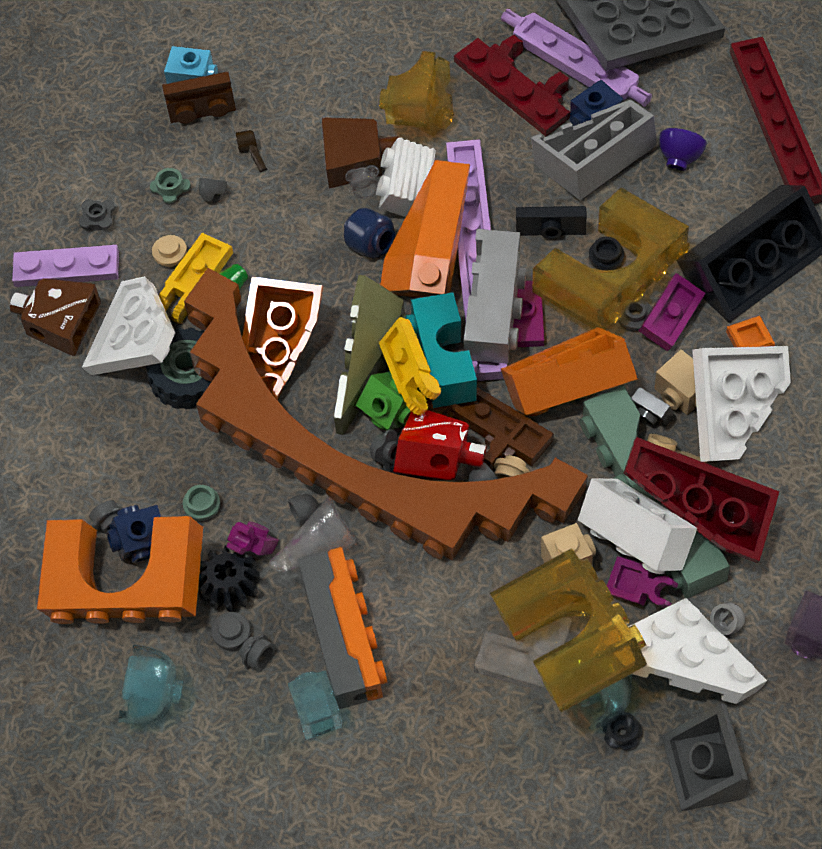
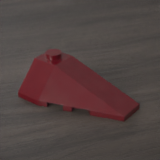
M635 437L623 474L677 516L697 527V531L721 550L758 563L780 491Z

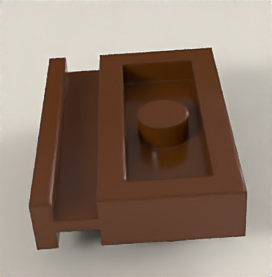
M229 72L162 85L171 123L180 122L187 124L197 118L207 116L222 117L228 112L236 111Z

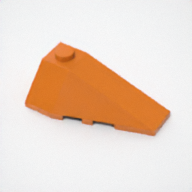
M252 277L242 339L256 371L272 395L278 400L318 323L323 286Z

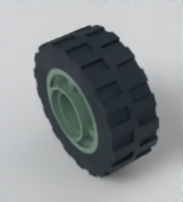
M189 327L188 329H175L174 337L169 346L170 351L163 362L146 365L152 393L155 397H159L160 402L163 404L171 405L175 409H192V407H196V403L212 382L199 376L194 368L189 371L181 370L184 367H194L190 351L202 336L204 330L198 331L195 328Z

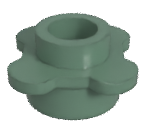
M165 168L159 171L155 180L150 183L151 192L161 195L163 201L168 204L174 203L182 192H187L191 188L190 181L183 179L181 173L174 168Z

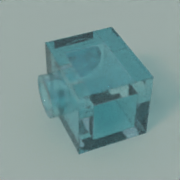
M325 670L318 673L314 671L303 673L296 677L295 681L288 683L290 695L305 740L343 727L340 710Z

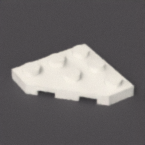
M145 276L121 282L82 366L89 374L97 375L162 363L170 351L169 346L175 331L154 284Z
M788 346L700 348L692 350L701 462L741 458L747 449L745 443L753 432L759 431L773 410L770 407L778 394L785 392L791 383Z
M687 598L612 634L605 644L609 651L631 674L647 678L651 673L669 678V685L700 693L702 688L721 693V700L734 704L758 692L767 681Z

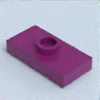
M526 281L525 289H518L517 298H523L521 319H514L513 328L519 329L517 347L544 346L541 281Z

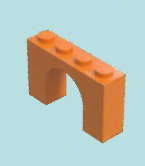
M190 516L154 517L150 559L145 572L129 588L120 592L104 593L98 589L93 574L97 530L82 519L47 520L37 610L49 616L51 622L58 624H72L74 619L86 618V621L98 624L109 623L110 618H122L123 621L130 623H143L146 617H158L160 621L175 623L181 622L182 617H196L204 527Z

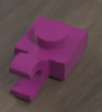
M250 521L247 525L237 522L235 526H232L227 539L230 542L227 543L226 547L241 555L247 551H251L259 556L273 553L279 540L268 535L269 529L263 525Z

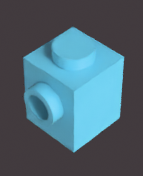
M172 46L164 74L168 84L218 74V67L213 64L210 50Z

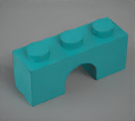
M454 292L411 299V314L405 315V319L410 320L431 370L430 374L438 380L439 387L441 388V394L436 399H431L433 408L476 401L477 378L469 350L449 352L442 349L446 345L461 342V318Z

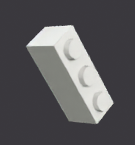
M592 478L578 517V521L591 528L590 533L592 535L611 541L617 545L616 550L618 552L639 559L643 562V568L656 574H664L665 571L683 570L697 531V527L619 479Z

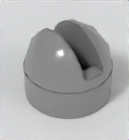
M724 603L713 608L710 621L721 634L730 635L742 629L745 624V614L737 604ZM733 615L734 620L727 626L724 621Z

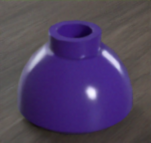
M666 128L660 132L659 137L662 154L667 159L666 166L686 171L687 165L695 162L702 155L707 145L706 140L701 135L684 129Z

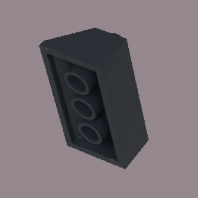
M780 185L676 261L686 280L705 292L703 299L730 323L822 255V220L805 185Z

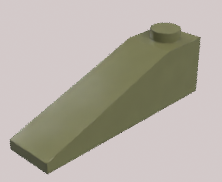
M358 275L350 313V318L353 319L352 339L346 338L345 369L349 371L342 372L340 375L334 412L336 434L340 435L345 434L360 410L355 405L370 376L383 373L388 366L379 342L399 317L405 318V315H407L405 314L403 299L365 275Z

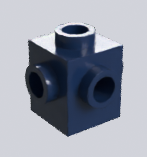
M138 505L119 510L117 512L118 516L113 517L110 524L111 530H107V538L112 552L118 551L121 561L131 558L133 563H138L150 559L154 517H161L158 505L139 509Z

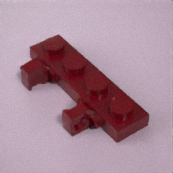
M512 35L502 41L500 46L493 44L491 47L477 38L454 55V62L545 137L570 119V111L561 105L563 102L561 95L569 90L570 79L559 71L548 78L545 85L540 81L535 84L514 67V59L524 51L523 41L517 36Z

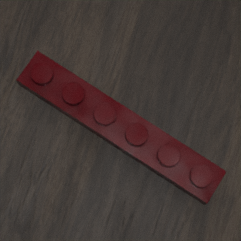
M763 36L731 43V57L784 185H805L813 203L822 202V174Z

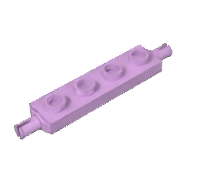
M506 9V12L504 11L501 21L515 28L513 35L523 41L524 48L588 87L601 79L624 100L631 98L643 107L649 104L652 94L637 87L639 75L624 66L605 71L586 43L535 13L521 17L510 9Z

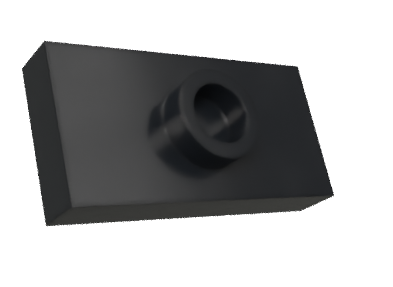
M586 206L516 207V232H520V236L542 235L547 239H555L561 235H586Z

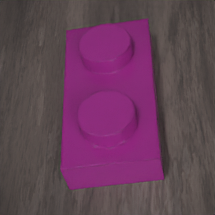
M675 273L638 331L666 351L670 350L702 300L705 292Z

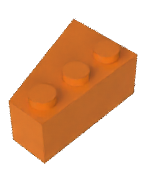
M599 327L501 368L515 409L529 416L543 414L551 407L638 379L625 339Z

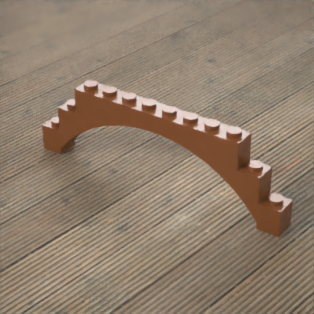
M207 268L184 300L188 320L197 328L205 330L190 351L194 370L202 378L212 381L196 403L200 422L212 432L218 433L222 431L231 436L232 441L242 449L249 451L252 448L263 454L262 457L272 466L288 468L294 472L295 477L308 486L316 484L325 489L326 494L340 504L348 502L358 508V512L369 521L377 522L379 520L390 526V530L399 538L407 541L411 538L423 545V549L428 554L437 559H442L445 556L453 561L475 525L489 539L497 541L501 538L509 542L530 508L535 509V513L545 521L554 522L557 520L564 524L586 490L588 475L556 457L549 466L521 475L471 482L429 481L407 477L369 466L335 450L304 428L284 409L263 382L247 352L238 325L236 308L241 302V295L237 283Z

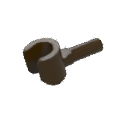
M252 130L236 132L239 152L250 150L251 157L259 172L267 170L259 154L254 132Z

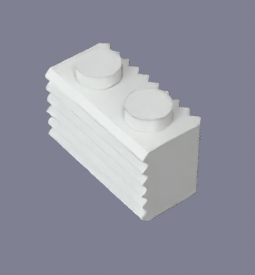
M401 137L397 138L391 148L387 147L384 150L380 166L385 168V171L376 189V195L381 196L379 209L406 217L434 164L436 153L434 148L429 149L428 146L423 147L422 144L403 140Z

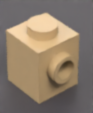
M680 350L656 371L655 390L661 394L662 400L670 405L671 409L677 410L679 408L686 415L697 407L693 358L683 350Z
M577 523L541 537V557L556 587L592 574L593 556L596 555V549L591 537L588 534L583 535Z

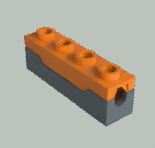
M342 547L331 549L328 552L323 551L297 558L337 710L365 703L368 700L372 701L383 698L381 685L388 683L382 660L374 662L371 650L378 648L372 626L365 627L362 616L367 615L368 611L363 593L355 594L352 582L358 581L353 559L345 560Z

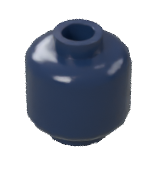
M369 208L358 209L351 214L344 224L343 235L348 248L372 259L387 253L396 237L394 224L391 219Z

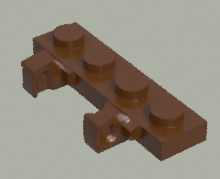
M478 387L476 401L433 408L430 398L425 396L426 403L428 404L427 410L464 421L469 425L470 429L485 437V444L489 446V450L485 454L484 463L493 472L495 471L494 464L496 459L505 458L507 455L518 457L528 465L533 466L553 442L554 433Z

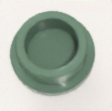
M207 485L191 487L183 498L184 512L195 521H206L213 518L220 509L218 493Z

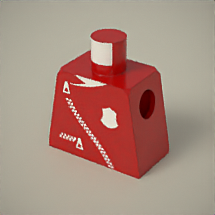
M427 410L421 416L411 411L398 439L393 471L452 480L455 479L461 463L482 468L487 446L467 442L469 425L464 421Z

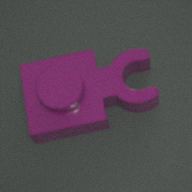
M617 556L605 593L641 606L645 605L647 596L660 607L667 608L671 606V602L661 598L660 592L665 586L677 588L678 583L667 576L655 577L656 573L643 568L642 563Z

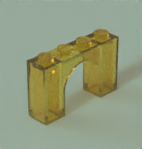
M623 188L618 189L599 207L598 231L607 237L615 238L622 246L629 249L637 258L634 262L617 270H597L582 264L555 247L533 268L532 292L592 329L597 327L606 329L611 323H617L623 315L625 308L631 302L637 303L643 297L646 289L654 281H660L666 274L667 269L679 257L688 252L689 243L687 242L688 225Z
M572 548L490 593L503 622L516 642L565 617L583 616L590 618L586 627L576 637L533 661L546 690L560 712L569 709L647 665L641 651L642 648L646 647V643L640 631L635 625L627 626L630 622L620 603L611 604L614 599L605 582L600 580L596 583L595 580L598 577L589 560L586 558L581 561Z

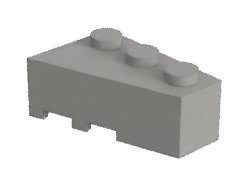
M630 99L591 114V120L573 126L571 122L562 125L561 131L544 138L541 134L531 137L534 163L548 177L576 198L582 200L657 145L654 115Z
M476 229L477 256L476 262L472 264V275L474 276L471 295H469L464 351L469 350L473 361L508 364L510 350H517L519 329L513 328L514 319L520 320L522 314L523 298H517L518 289L524 290L527 269L520 268V232Z

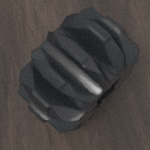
M226 545L222 550V554L219 555L210 550L208 554L210 561L200 562L198 585L200 588L198 591L200 598L203 601L210 600V605L215 611L223 602L225 603L226 610L232 612L234 608L233 602L236 601L246 608L248 602L245 595L257 597L258 590L256 584L261 581L260 572L256 569L255 559L252 556L246 557L245 553L242 555L236 552L231 554L230 549Z

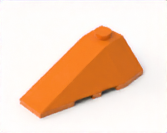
M435 160L384 258L381 286L395 295L415 298L451 293L470 164Z

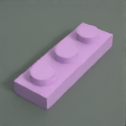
M106 245L14 252L12 282L14 287L36 286L44 278L73 282L118 279V246Z

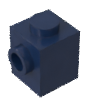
M600 79L571 100L570 122L573 126L589 121L591 120V114L624 102V99Z

